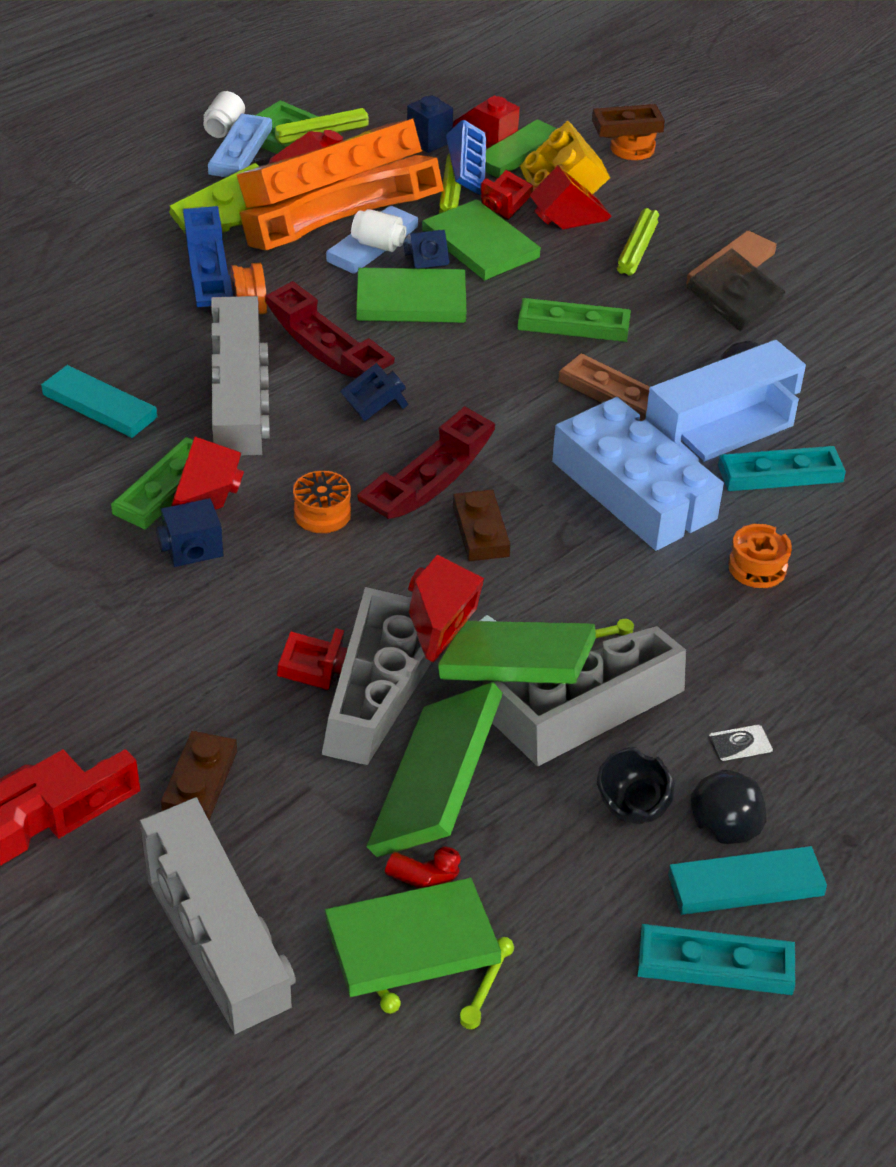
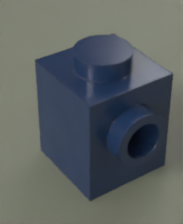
M433 95L425 96L421 100L407 105V120H414L423 151L429 153L448 145L446 134L453 128V107Z
M211 498L161 508L163 526L156 527L157 539L161 552H169L174 567L224 556L221 523Z

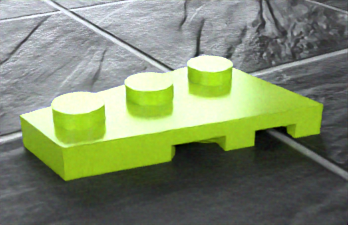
M254 163L170 205L169 214L184 233L183 209L218 206L222 232L229 231L233 226L243 225L240 212L251 208H246L236 174L259 166Z

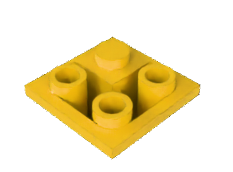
M566 121L560 128L554 130L549 138L536 151L531 152L520 165L526 181L533 185V191L557 165L592 194L610 179L602 160L569 121Z

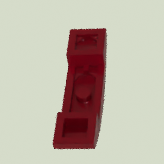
M294 281L265 295L266 304L286 331L305 350L330 368L344 375L357 378L375 363L383 370L394 364L395 357L370 338L359 343L317 311L318 299Z
M464 406L439 427L438 441L394 477L384 472L357 494L358 501L387 519L397 518L420 508L444 491L470 465L493 434L495 423Z

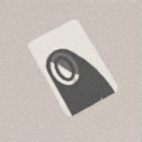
M761 725L720 731L709 735L722 761L773 751Z

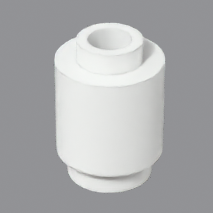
M229 91L220 92L204 114L203 125L207 133L216 138L226 136L240 114L245 113V105L242 99Z
M371 209L366 211L359 210L353 219L351 228L352 237L358 239L360 244L393 252L397 246L401 247L403 245L407 232L401 217Z

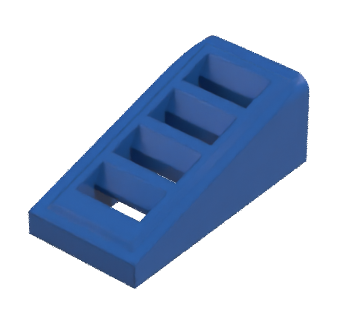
M462 120L446 134L455 182L481 195V182L485 179L486 164L485 132L466 120Z

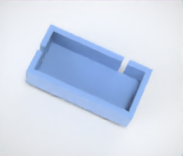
M770 341L651 386L649 388L645 419L695 460L699 461V458L696 456L698 455L705 462L792 427L799 401L795 394L801 391L806 364L779 341ZM681 440H682L690 449H688V448L681 442Z
M619 397L612 398L555 425L552 462L655 551L684 537L685 530L692 533L718 519L724 482L646 419L640 421V414Z

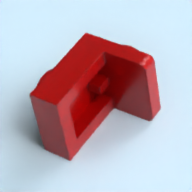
M507 170L495 182L487 178L481 182L482 203L493 212L507 219L514 215L530 198V194L533 192V185Z
M336 628L331 642L290 631L278 663L277 676L329 690L334 674H341L348 648L342 647L345 630Z

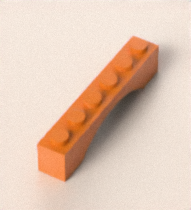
M409 119L386 124L333 145L263 165L236 175L246 208H253L277 203L422 152L414 120Z
M415 155L274 204L242 211L240 216L247 245L257 249L269 250L296 241L316 228L354 215L359 210L366 211L367 209L372 210L393 204L415 201L442 192L444 189L437 157Z

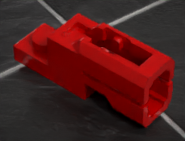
M62 749L36 765H23L0 778V866L27 851L31 837L48 827L60 839L140 792L137 760L124 749L108 759L101 760L93 768L84 772L67 752Z

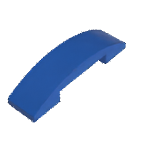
M218 206L183 209L196 306H211V297H233L222 240V227Z

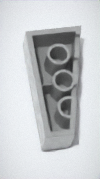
M258 296L211 297L213 317V443L242 452L241 456L262 455V439H270L269 415H262L269 414V390H261L269 389L268 366H264L269 365L268 342L260 343Z
M365 587L328 716L322 755L368 765L432 662L425 658L409 614L410 597Z
M656 626L603 641V648L590 651L574 684L482 681L483 685L494 682L503 692L492 723L535 765L540 766L685 691L686 649Z
M197 797L140 820L148 883L234 1035L292 1008L291 985L296 983L293 969L285 955L278 956L265 921L262 917H258Z

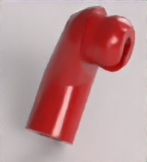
M441 847L435 851L433 860L421 863L395 851L387 861L385 874L418 889L453 882L460 872L458 865L460 864L461 856L453 848Z

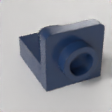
M445 230L410 233L403 243L405 256L412 255L415 269L445 267L450 262Z
M377 363L340 391L364 422L393 399L402 409L409 405L402 395L406 387L393 371L386 374Z

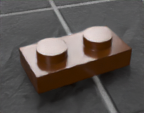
M656 104L594 108L592 112V122L599 137L618 138L623 135L636 134L648 136L652 133L664 132L665 120Z
M494 490L453 494V509L468 561L510 557V541Z
M191 731L162 797V811L197 797L208 820H210L237 754V740Z

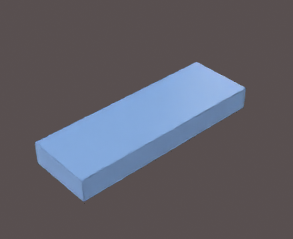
M240 114L209 161L208 174L228 177L248 167L271 132L272 119Z
M391 205L382 211L383 213L402 218L403 226H406L407 229L406 236L418 228L417 216ZM350 234L326 251V261L355 274L358 272V268L365 267L386 250L360 244L358 239L353 238Z

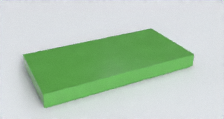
M494 682L423 707L366 846L376 857L385 856L395 851L398 852L451 835L502 698L503 692Z

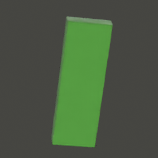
M537 119L486 149L485 172L499 178L505 170L509 172L515 170L557 128Z
M522 298L518 330L627 342L631 310Z
M185 437L112 502V515L145 530L161 516V508L172 505L193 440Z

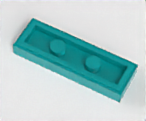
M69 365L41 384L44 396L131 438L157 418L155 406Z
M834 446L722 454L719 456L718 467L728 491L844 482L846 474Z
M812 846L670 864L668 872L681 915L820 897L825 895L827 883Z
M641 924L637 977L793 995L795 988V942Z

